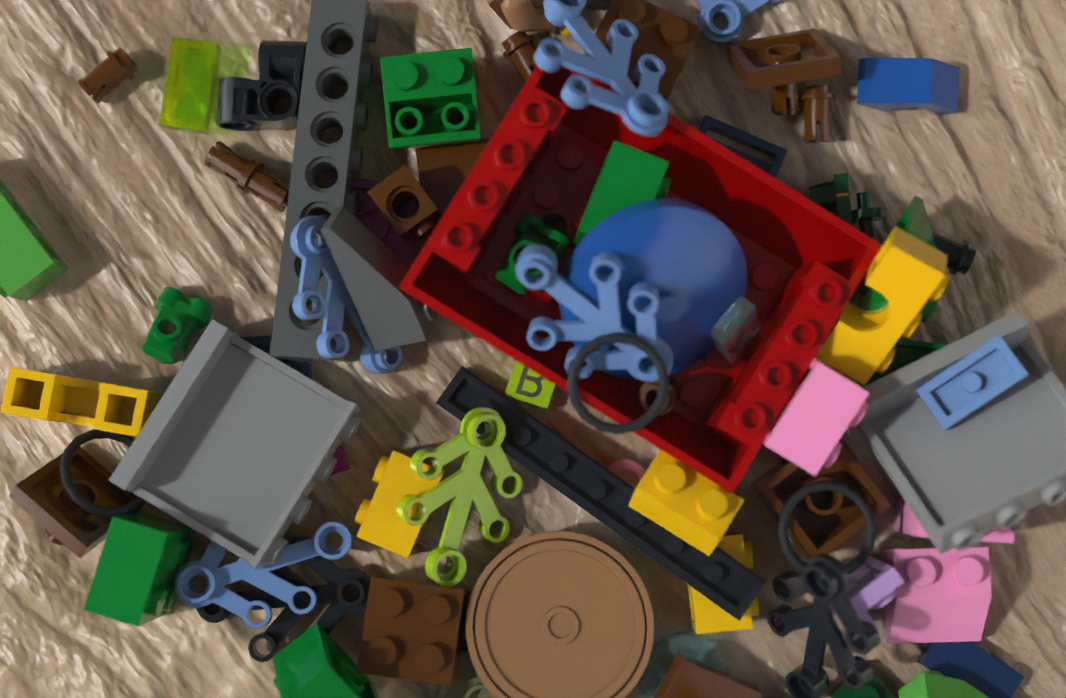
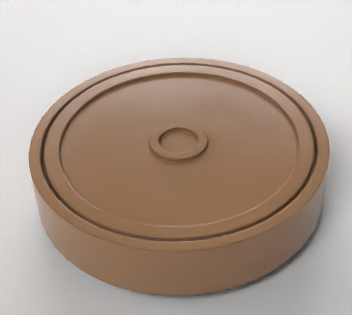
M552 531L525 537L500 552L486 566L478 578L469 599L465 621V637L473 668L482 684L494 698H625L636 686L648 664L654 641V616L648 592L640 576L619 552L604 542L584 534Z

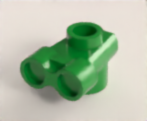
M525 212L514 227L513 233L516 235V238L496 273V278L521 295H524L529 289L518 280L516 275L515 262H518L521 252L529 246L542 245L552 250L557 258V262H559L571 244L565 235L549 228L540 218L529 212ZM528 268V272L532 275L540 276L542 270L539 268Z
M165 287L154 305L158 312L142 345V350L160 363L175 364L186 356L188 340L196 329L205 328L214 309L203 299L190 298L176 288Z

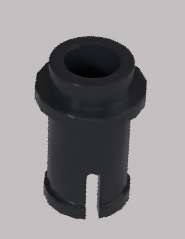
M932 232L936 249L947 255L946 267L950 268L949 273L955 275L959 272L965 275L974 260L976 249L969 247L968 241L963 240L962 243H958Z

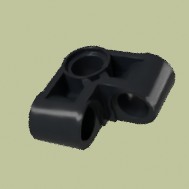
M262 40L258 53L259 80L241 77L221 78L219 80L217 126L234 131H253L257 129L295 130L297 128L307 41ZM284 97L292 98V105L288 112L281 115L274 114V107L278 100Z

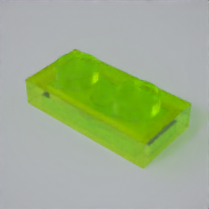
M172 37L159 122L163 129L208 135L221 47L217 42Z

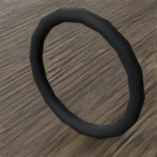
M616 332L597 336L581 347L570 364L567 389L571 405L584 422L602 432L623 434L640 430L657 417L666 403L670 382L666 364L654 346L636 335ZM617 342L633 345L646 353L655 365L659 379L657 398L648 412L635 421L622 424L603 422L590 414L580 400L577 387L579 369L587 356L603 345Z
M95 429L76 436L64 449L59 466L62 485L72 501L85 511L105 518L130 514L140 509L146 500L139 496L134 502L124 507L106 508L91 503L79 493L72 482L70 472L72 456L82 444L93 439L109 438L122 442L130 448L134 439L129 435Z
M823 480L807 484L789 497L780 512L777 533L782 552L793 567L801 572L804 571L807 563L800 560L789 541L787 533L789 516L797 503L811 493L824 490L840 492L856 503L863 513L867 528L865 543L858 556L845 565L848 575H850L866 562L874 548L877 528L872 509L859 492L844 483Z

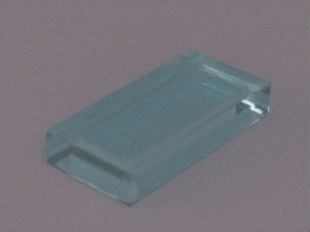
M742 296L738 297L711 330V336L718 354L731 364L760 329L755 305Z

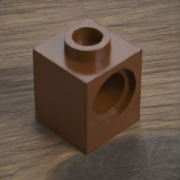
M403 165L367 191L405 243L411 238L418 242L427 237L436 228L437 224L435 221L442 217L406 165ZM407 197L418 199L420 203L419 210L413 217L403 219L397 216V206L402 199Z

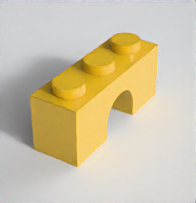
M896 226L870 264L865 283L882 293L889 303L885 307L874 311L862 310L847 303L815 357L863 385L867 383L875 371L882 374L894 357L896 349L892 347L900 336L906 339L909 338L918 326L922 317V313L919 312L928 299L935 302L947 286L949 276L945 274L947 255Z
M9 366L0 413L44 421L92 427L95 430L137 437L162 398L163 393Z

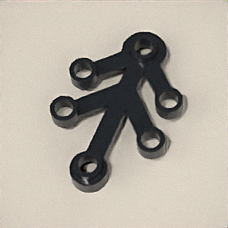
M296 537L289 543V545L297 543L299 541L310 539L311 537ZM321 555L297 562L296 564L300 565L307 563L328 583L314 586L306 583L288 566L269 571L297 587H311L317 594V604L331 603L317 621L328 635L345 614L357 615L366 611L371 576L361 569L350 568L342 570L330 559H326ZM347 584H355L359 587L360 596L357 600H349L345 597L344 588ZM263 590L236 592L250 602L263 600L271 608L285 607L265 632L257 634L249 642L248 651L250 656L258 662H266L276 655L279 643L303 614L293 612L288 603ZM299 591L294 599L296 606L300 609H306L311 603L309 593ZM255 605L254 607H252L251 610H261L264 608L262 606ZM207 606L196 608L200 617L210 623L221 622L233 614L221 607L218 613L211 612ZM306 628V629H304L303 631H301V632L297 635V637H299L302 633H304V632H305L307 629H309V628ZM258 639H266L270 642V654L263 655L258 652L256 648Z
M821 553L808 561L803 573L797 574L793 570H786L776 576L772 581V587L777 597L782 601L791 602L803 593L808 592L814 598L813 605L792 609L790 606L782 604L767 615L770 628L781 637L788 635L795 629L809 627L803 664L786 676V685L792 697L821 698L826 694L829 677L823 669L827 644L839 666L840 676L848 687L858 690L870 682L873 678L870 664L860 656H853L849 646L856 653L866 655L880 644V635L875 626L870 622L860 621L847 596L850 589V581L845 566L834 557ZM833 608L847 631L846 640L832 615Z

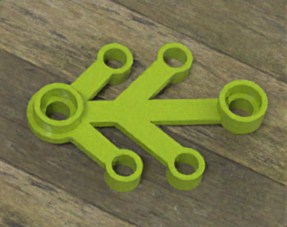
M477 407L469 411L461 422L460 433L435 450L421 449L414 453L410 461L411 470L415 475L425 480L435 479L440 475L444 465L464 453L465 456L460 470L421 496L414 494L404 496L397 506V513L403 521L410 525L418 526L427 520L431 512L452 499L439 546L428 554L425 561V571L428 577L443 587L455 586L465 576L467 563L463 555L458 552L471 503H473L480 517L478 530L482 537L493 543H499L508 536L510 531L508 520L499 514L480 475L484 458L494 473L491 479V487L496 494L510 499L516 497L522 489V478L512 470L501 447L506 433L503 419L498 412L488 407ZM481 422H484L485 430L481 436L477 437V428ZM431 457L432 465L430 469L422 472V462L426 458ZM510 476L511 484L508 489L503 491L502 483L505 478ZM418 503L419 510L417 514L409 517L408 510L410 506ZM498 520L499 526L497 531L490 534L491 524ZM446 557L445 567L437 571L439 562L442 558Z

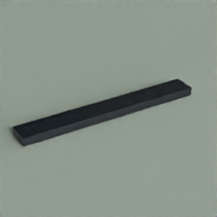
M463 366L437 400L436 404L461 422L469 411L477 407H488L498 412L503 419L506 429L501 447L507 455L740 621L765 585L766 581L717 546L711 555L708 556L629 507V502L635 491L634 487ZM484 422L479 424L476 431L480 435L485 430Z

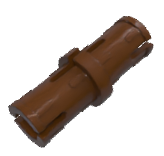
M218 141L215 147H211L205 158V166L237 184L236 189L245 195L251 193L267 202L277 211H285L288 204L290 184L265 170V165L257 159L249 160L221 141Z

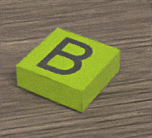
M515 360L504 395L548 409L555 384Z

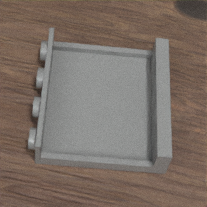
M1018 310L863 387L869 392L865 400L869 403V406L856 427L940 554L953 548L958 551L965 550L976 544L982 538L983 533L999 525L1002 528L1011 527L1024 519L1029 510L1043 503L1051 506L1066 498V388L1027 340L1029 323ZM999 334L1029 375L944 430L916 390Z
M212 319L109 481L123 490L136 494L249 562L251 567L263 570L266 563L273 566L283 553L288 541L282 537L290 524L294 522L298 525L307 514L313 501L308 498V495L317 481L322 484L325 483L337 463V459L332 456L341 441L348 444L356 434L362 422L357 417L361 410L356 403L343 399L233 334L229 328Z

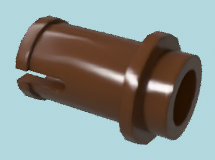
M518 31L502 43L506 50L503 56L505 59L511 58L527 82L533 72V68L537 66L534 61V54L537 51L533 44L535 37L533 34L527 35L526 32Z
M121 47L115 52L108 50L106 52L108 58L78 81L82 89L89 96L92 95V99L97 104L127 78L133 80L135 78L133 73L139 69Z
M830 85L804 87V95L799 97V102L804 103L805 137L803 138L805 143H816L817 124H820L821 143L833 141L832 101L836 100V95L831 94Z
M668 376L670 383L666 403L657 416L667 414L681 395L679 383L670 376ZM659 380L646 381L638 392L639 405L646 413L657 398Z

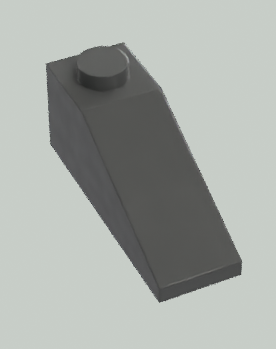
M344 206L335 208L321 231L375 351L427 340L438 317V312L398 288L410 267Z

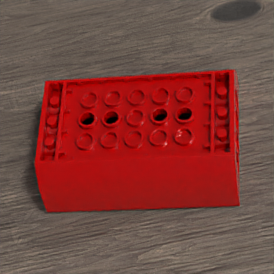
M536 66L398 288L568 392V374L565 371L564 364L568 351L575 347L572 341H556L552 348L545 351L532 348L527 341L528 329L534 319L547 317L553 321H562L559 301L542 288H529L524 295L518 294L496 278V273L516 238L513 229L525 212L532 213L541 220L551 215L558 216L564 221L566 225L565 236L572 244L604 159L614 140L668 161L669 164L664 176L672 180L665 199L683 200L699 205L713 213L736 237L743 251L747 267V287L740 313L723 340L709 354L692 366L668 375L674 378L681 387V395L675 402L674 407L667 414L657 416L653 421L640 430L633 431V433L733 494L882 244L669 112L667 114V124L662 132L654 136H645L630 130L624 123L621 115L594 104L588 103L583 109H575L568 106L561 97V91L568 78L572 75H582L588 78L595 86L614 92V90L608 84L563 66L557 72H547ZM570 244L557 263L556 273L563 277L569 259L577 248L574 245ZM545 330L535 331V334L541 338H548L550 336ZM584 361L581 367L588 365L587 362ZM593 370L588 378L577 380L580 400L619 424L635 421L646 413L641 409L638 402V392L646 381L614 377L601 370Z

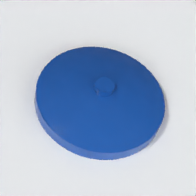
M677 199L643 201L613 213L601 221L583 238L569 259L563 275L566 281L599 306L598 287L590 277L592 260L596 255L603 252L616 255L621 262V273L618 280L621 324L636 336L637 319L636 315L628 307L629 293L639 283L653 285L659 293L658 309L655 312L657 336L661 337L670 346L673 353V364L668 375L692 366L709 354L723 340L740 313L747 287L745 257L736 237L721 220L707 209L694 203ZM609 265L597 267L598 271L605 275L614 272V269ZM644 295L635 298L642 305L652 302L651 298ZM559 302L562 321L582 320ZM592 340L572 341L575 347L584 346ZM608 344L599 347L595 351L619 350V348L614 344ZM649 357L641 359L642 362L653 363ZM627 369L601 370L614 377L639 380L633 377Z

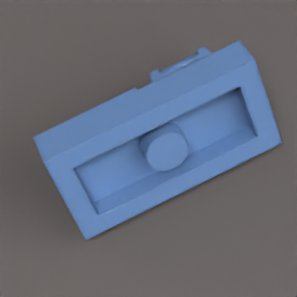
M998 334L916 391L944 430H946L1029 374Z

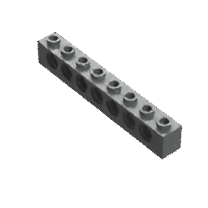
M312 0L270 346V355L279 360L331 365L333 362V358H324L317 350V339L322 333L324 314L316 324L306 326L302 324L301 319L293 311L292 303L294 297L298 294L302 259L292 250L290 236L294 227L303 218L331 215L333 210L338 207L344 206L355 217L357 216L358 191H352L351 186L354 174H361L363 166V147L357 146L359 129L366 130L368 103L362 102L364 86H371L373 78V59L367 58L369 42L375 43L378 34V15H372L368 0ZM345 40L353 43L352 49L346 54L336 55L332 53V48L340 41ZM335 84H345L348 86V91L343 97L339 99L326 97L327 91L331 86ZM339 127L343 129V135L337 142L326 144L321 141L323 133L328 128ZM325 171L337 172L338 179L332 187L327 189L316 187L317 178L321 173ZM315 234V235H314V241H315L316 245L318 246V238H317V235ZM324 275L319 278L317 291L323 295L326 302L328 280ZM307 298L306 306L312 304L310 298ZM332 337L330 340L331 350L334 352L336 348V341Z

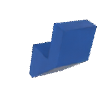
M932 58L859 59L857 104L884 112L915 106L939 114L958 112L959 67Z

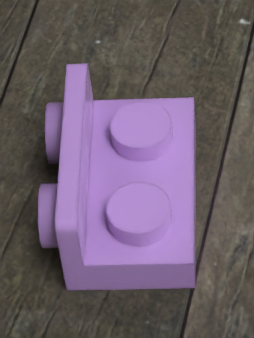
M869 556L861 567L848 575L850 589L847 596L860 621L870 622L881 636L882 632L866 611L871 607L873 610L879 609L892 601L897 594L895 589L903 584L904 580L893 566ZM833 608V612H832V613L835 615V617H836V618L840 621V623L842 624V622H841V620L839 619V617H838V615H837L835 609Z

